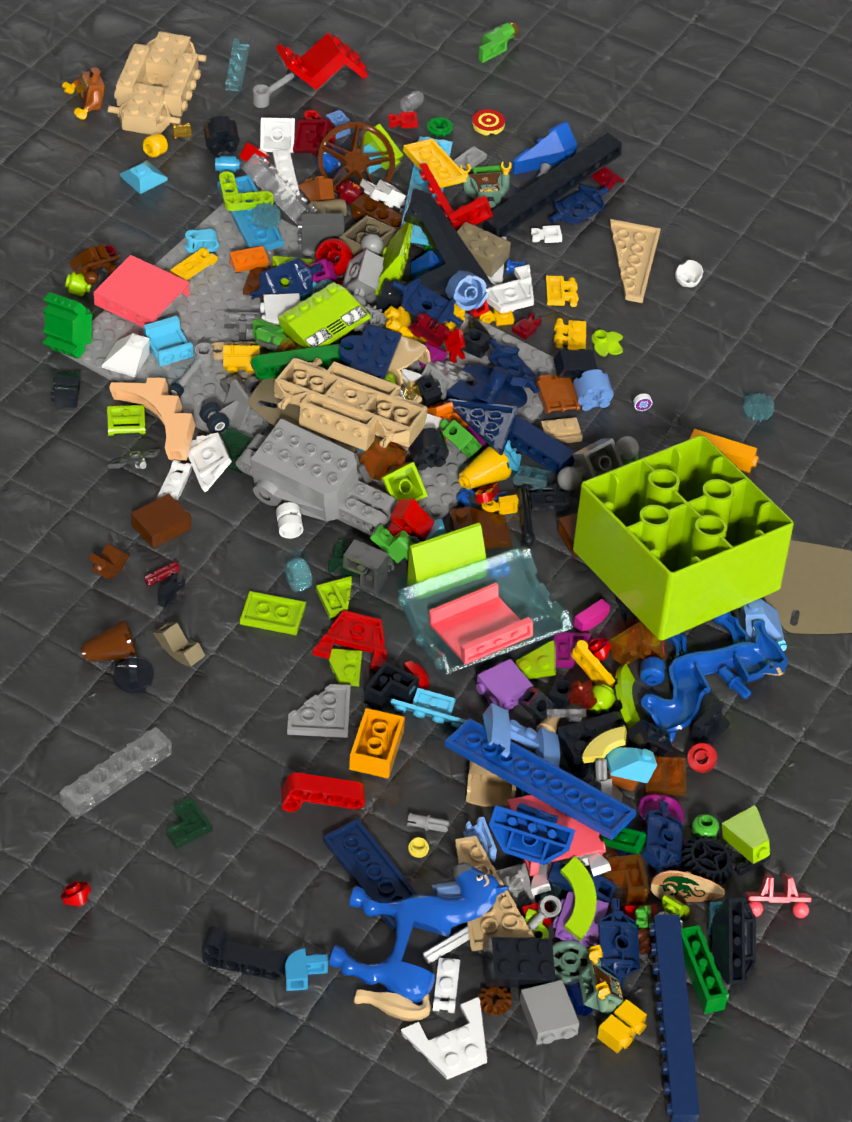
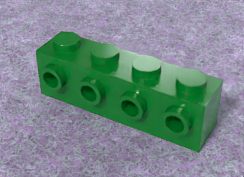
M699 925L682 928L684 963L703 1013L708 1014L724 1010L726 1001L729 999L728 992L724 988L720 972L714 963L713 954L707 946L705 935H703Z

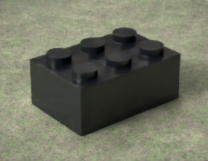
M490 937L483 944L486 986L531 988L556 981L552 939Z

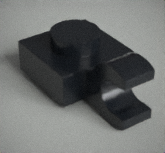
M174 574L165 586L160 587L157 593L159 606L165 608L177 597L176 593L185 587L184 579L181 582H176L177 575Z
M617 597V604L621 608V616L626 628L634 627V621L637 617Z

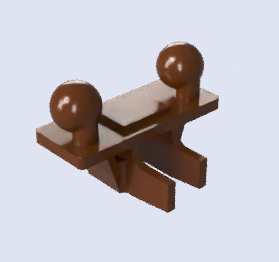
M102 243L97 247L91 246L69 263L72 270L82 266V268L75 271V274H82L84 281L89 285H93L98 281V275L94 271L105 267L110 276L119 267L113 263L121 259L120 255L111 257Z

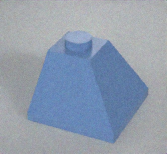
M762 599L755 600L741 607L739 613L741 625L751 637L750 642L756 643L753 621L757 620L765 621L766 631L775 641L784 640L778 610Z

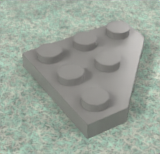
M330 684L325 688L324 692L318 696L314 695L304 702V706L288 714L287 735L348 738L351 685Z

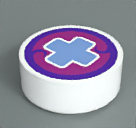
M640 394L633 400L635 409L638 411L647 410L652 406V400L648 394Z

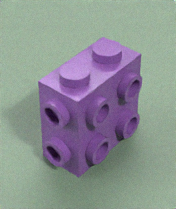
M511 659L500 662L495 667L484 670L477 676L476 689L478 693L487 699L489 705L493 703L507 711L519 704V700L529 687L533 688L531 682Z
M568 892L566 899L561 900L560 916L556 915L553 928H556L555 937L561 940L578 941L587 947L596 946L599 941V923L595 924V922L607 916L609 903L596 899L597 904L593 923L586 936L579 941L564 928L575 907L574 893Z

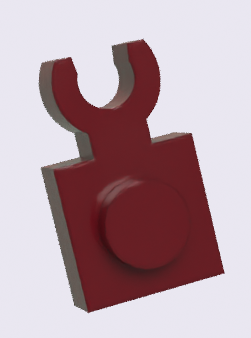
M531 313L528 320L522 318L512 327V332L527 340L537 331V327L541 325L542 317L535 320V313Z

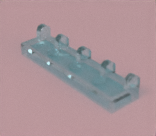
M235 38L233 41L225 90L242 92L250 44H240V39Z

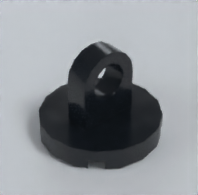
M129 655V659L120 662L114 670L115 685L122 688V691L126 693L143 692L153 683L154 673L152 666L148 662L138 659L137 655Z

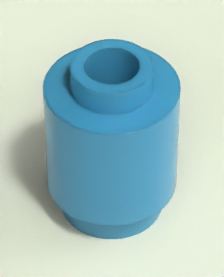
M220 156L215 158V171H220V173L224 171L236 173V170L240 168V160L236 159V156Z

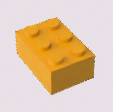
M366 708L350 754L349 770L389 779L404 733L405 717Z

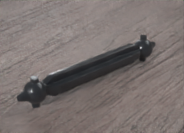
M519 476L514 488H518V507L521 531L524 536L521 544L531 548L536 537L532 536L533 528L528 490L526 488L529 482Z

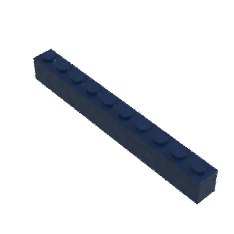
M654 915L652 923H649V936H653L650 951L651 955H655V962L652 963L653 975L657 976V981L654 982V993L658 994L659 1001H656V1013L660 1014L661 1021H658V1034H662L663 1040L660 1041V1054H664L662 1075H666V1082H664L663 1089L664 1095H668V1102L665 1105L666 1116H670V1122H698L700 1112L680 915Z

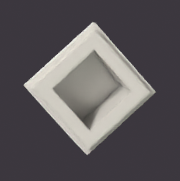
M402 369L403 379L413 393L415 383L423 378V376L419 373Z

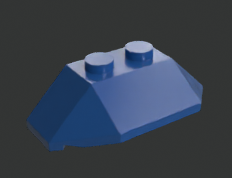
M495 805L489 823L504 853L541 865H546L568 852L576 832L574 829Z

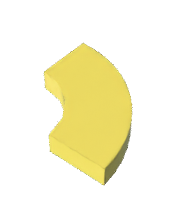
M626 727L608 730L593 739L583 753V762H596V759L605 758L614 748L624 746L627 734Z

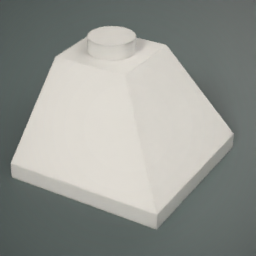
M132 333L116 341L103 362L102 368L136 377L150 354L149 338Z

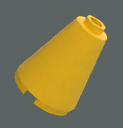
M488 446L459 474V484L469 490L508 479L511 476V467L508 468L507 466L509 462L504 452L503 455H499L491 446Z

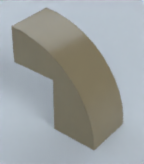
M167 622L153 632L165 651L183 665L191 667L205 657L199 643L188 642L177 622Z

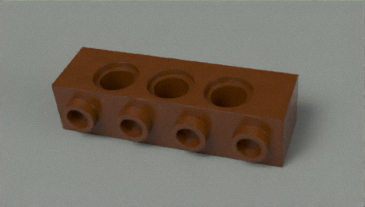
M364 193L351 203V216L360 221L365 216H370L395 228L396 233L401 228L403 215L380 201L372 199L370 195Z

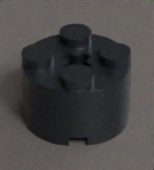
M216 116L211 118L207 125L206 123L204 124L203 131L206 147L212 155L227 151L233 153L237 150L240 140L235 120L232 121L227 116Z
M436 428L423 429L410 447H408L411 458L420 471L425 470L427 467H442L449 455L441 431L438 432Z

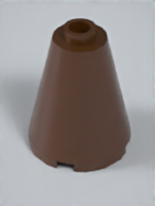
M126 620L120 621L84 642L83 647L80 648L83 659H87L88 662L129 659V655H137L136 647L132 640L133 637Z

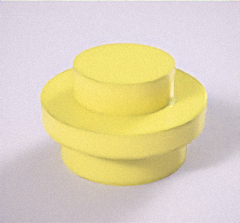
M414 838L409 843L408 851L412 856L421 858L428 854L429 845L423 838Z

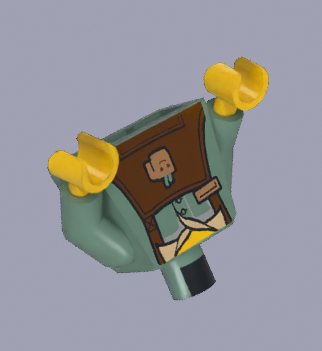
M502 162L501 170L503 175H501V172L469 174L468 177L470 165H466L467 171L462 169V165L460 166V169L467 175L466 182H463L465 194L472 199L486 196L491 209L500 203L501 197H504L509 190L510 175H508V172L511 170L510 162L509 168H504Z
M600 945L589 948L590 965L578 976L584 1005L609 1014L626 999L628 1000V997L622 994L619 980L602 969L599 958L603 957Z

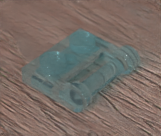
M521 465L517 470V474L513 477V483L515 485L530 484L536 489L546 488L552 471Z

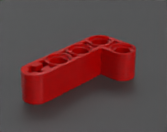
M292 773L287 777L281 788L282 809L287 812H294L301 807L303 802L360 809L365 806L364 785L355 781L304 773Z

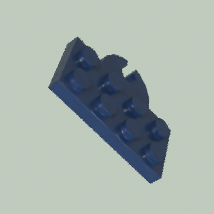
M367 324L362 336L353 335L341 340L338 355L345 364L350 365V368L385 380L400 343L402 333Z

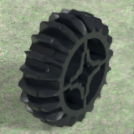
M706 834L703 837L699 835L694 838L691 837L682 847V872L688 871L693 875L713 881L719 886L721 884L724 885L731 878L735 869V857L732 856L733 851L727 850L728 844L723 845L721 839L715 840L714 835L710 838Z

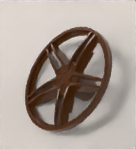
M360 122L339 125L325 136L319 147L317 157L320 175L325 176V179L329 178L323 167L324 151L344 163L332 178L334 182L344 169L347 172L336 185L333 184V190L337 194L338 185L341 182L344 183L352 175H356L361 183L362 179L365 180L362 175L365 172L369 182L374 184L367 170L368 166L390 161L389 171L384 181L389 183L394 174L395 154L392 145L381 131L371 125ZM355 128L350 151L328 142L338 132ZM362 129L360 148H356L358 130ZM365 130L376 135L385 145L387 152L365 154ZM326 145L331 146V147H333L334 149L345 153V155L342 156L341 154H339V153L333 151L332 149L326 147ZM389 155L387 158L369 160V157Z

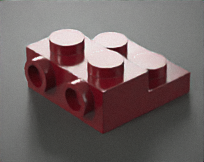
M329 119L298 120L293 152L311 153L313 156H317L323 139L335 126Z

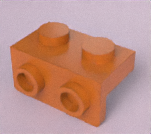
M264 246L236 250L229 254V264L233 266L235 273L251 270L256 267L269 266V259Z

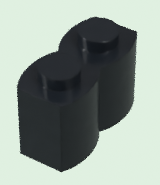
M58 372L57 378H53V389L55 390L51 391V402H54L55 407L77 408L81 385L80 373Z

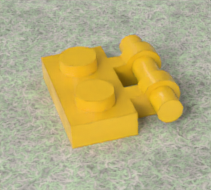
M546 276L547 305L565 306V301H569L571 307H576L578 302L576 291L578 287L575 278H569L568 281H564V276Z
M558 318L554 325L556 348L568 345L569 350L586 349V321L569 320L568 325H565L563 319Z

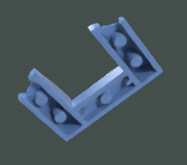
M493 703L489 705L483 713V720L490 746L493 743L496 745L500 744L502 755L508 757L510 754V739L535 750L537 756L559 767L560 744L557 734L542 727L536 733L532 728H526L517 721L510 720L507 710Z

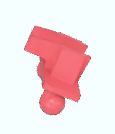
M764 872V879L759 892H745L746 898L750 901L748 905L751 907L755 917L760 916L763 912V906L759 901L772 903L796 902L792 908L794 916L804 918L809 913V907L805 902H811L810 895L808 893H797L793 877L786 873H782L784 893L773 892L774 878L767 872Z

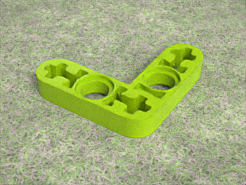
M229 171L220 173L219 185L226 210L239 211L273 206V193L269 191L238 193L234 174Z

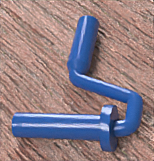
M461 489L456 498L457 501L462 502L465 508H474L468 499V492L475 496L476 492L473 489ZM500 492L494 501H498V497L508 496L507 492Z

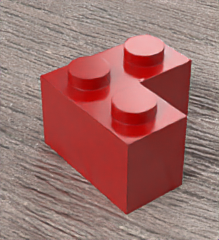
M402 499L398 501L390 516L392 522L388 530L393 536L404 530L410 536H416L420 541H426L434 521L418 505L416 500Z

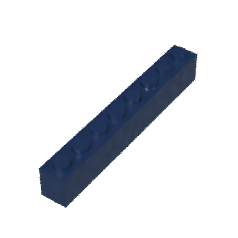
M459 380L447 390L446 402H448V399L487 403L468 391L465 387L471 385L463 380ZM516 415L508 441H511V446L558 475L561 469L574 465L572 454L575 451Z

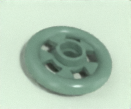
M563 940L553 944V955L555 956L558 951L563 954L560 959L554 957L555 967L560 965L561 969L564 970L559 973L555 969L556 981L562 980L567 985L580 984L578 976L590 965L589 948L574 940ZM570 948L578 950V955L574 952H569ZM581 960H587V966H580ZM575 971H578L579 975H577V976H571V975H570V973L575 972Z

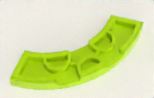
M625 663L616 672L615 678L618 679V684L615 685L617 699L621 700L622 716L628 729H630L636 722L640 721L632 695V686L635 679Z
M574 857L561 869V874L569 882L575 896L574 911L564 928L581 941L593 923L597 902L595 886L589 872L581 861Z

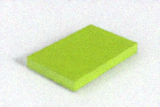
M249 591L240 618V625L297 635L306 608V602Z

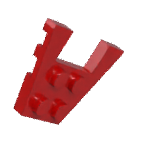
M343 610L331 625L327 634H324L319 644L314 647L312 655L330 659L333 644H338L373 653L370 670L378 671L383 663L387 662L382 620Z

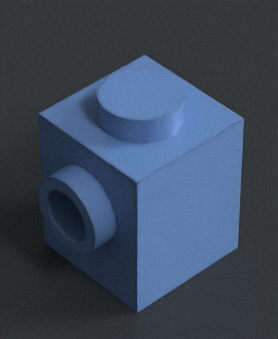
M341 110L326 115V119H329L335 127L351 122ZM350 129L335 134V139L350 134Z

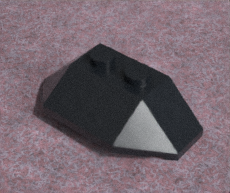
M745 897L726 898L712 918L714 963L727 985L746 984L747 977L756 962V917L751 907L747 904Z

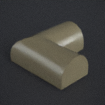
M343 199L320 200L310 203L311 214L344 213V216L347 215L346 201Z

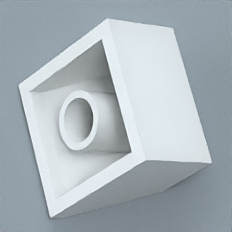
M261 118L260 148L265 152L289 149L290 153H294L295 119Z

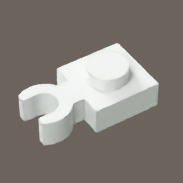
M560 225L543 226L542 230L539 228L531 229L533 242L544 240L545 243L562 242Z

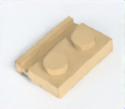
M577 417L541 421V430L552 438L557 439L560 443L582 442Z

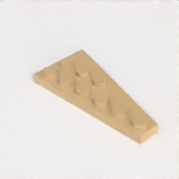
M610 219V229L625 300L643 303L661 228Z
M476 836L455 839L459 863L467 862L483 873L494 876L500 885H504ZM508 890L497 896L494 905L482 917L467 922L472 951L483 950V944L490 937L535 938Z

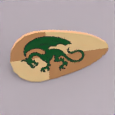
M665 871L656 875L651 881V891L659 899H662L664 895H670L680 902H703L719 899L725 895V890L718 884L693 875L688 871Z

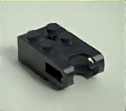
M619 711L559 727L560 750L572 773L576 772L577 766L583 762V753L593 739L608 730L623 726L624 718ZM626 734L625 745L620 747L633 748L628 734Z

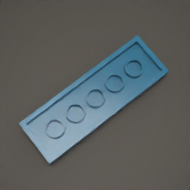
M250 175L235 178L238 193L258 192ZM217 182V188L221 194L220 185ZM267 208L229 211L248 249L264 246L265 251L284 247V241Z

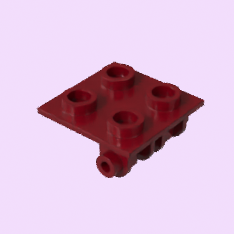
M420 313L417 317L418 320L408 327L414 336L424 338L433 347H440L448 340L451 333L449 328L442 323L440 324L439 321L432 329L431 327L435 319L431 321L432 317L426 313Z

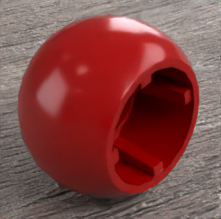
M337 238L323 241L315 252V262L321 259L332 262L336 276L346 273L349 260L353 258L350 246L345 241ZM339 255V260L335 263V258Z

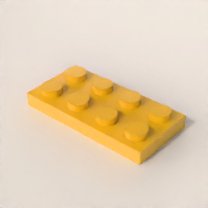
M433 138L403 146V152L420 171H422L420 164L426 163L440 188L466 182L467 175Z

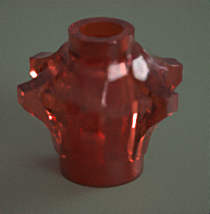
M577 680L570 685L571 692L567 696L570 699V704H577L585 710H589L597 703L591 680L586 682Z

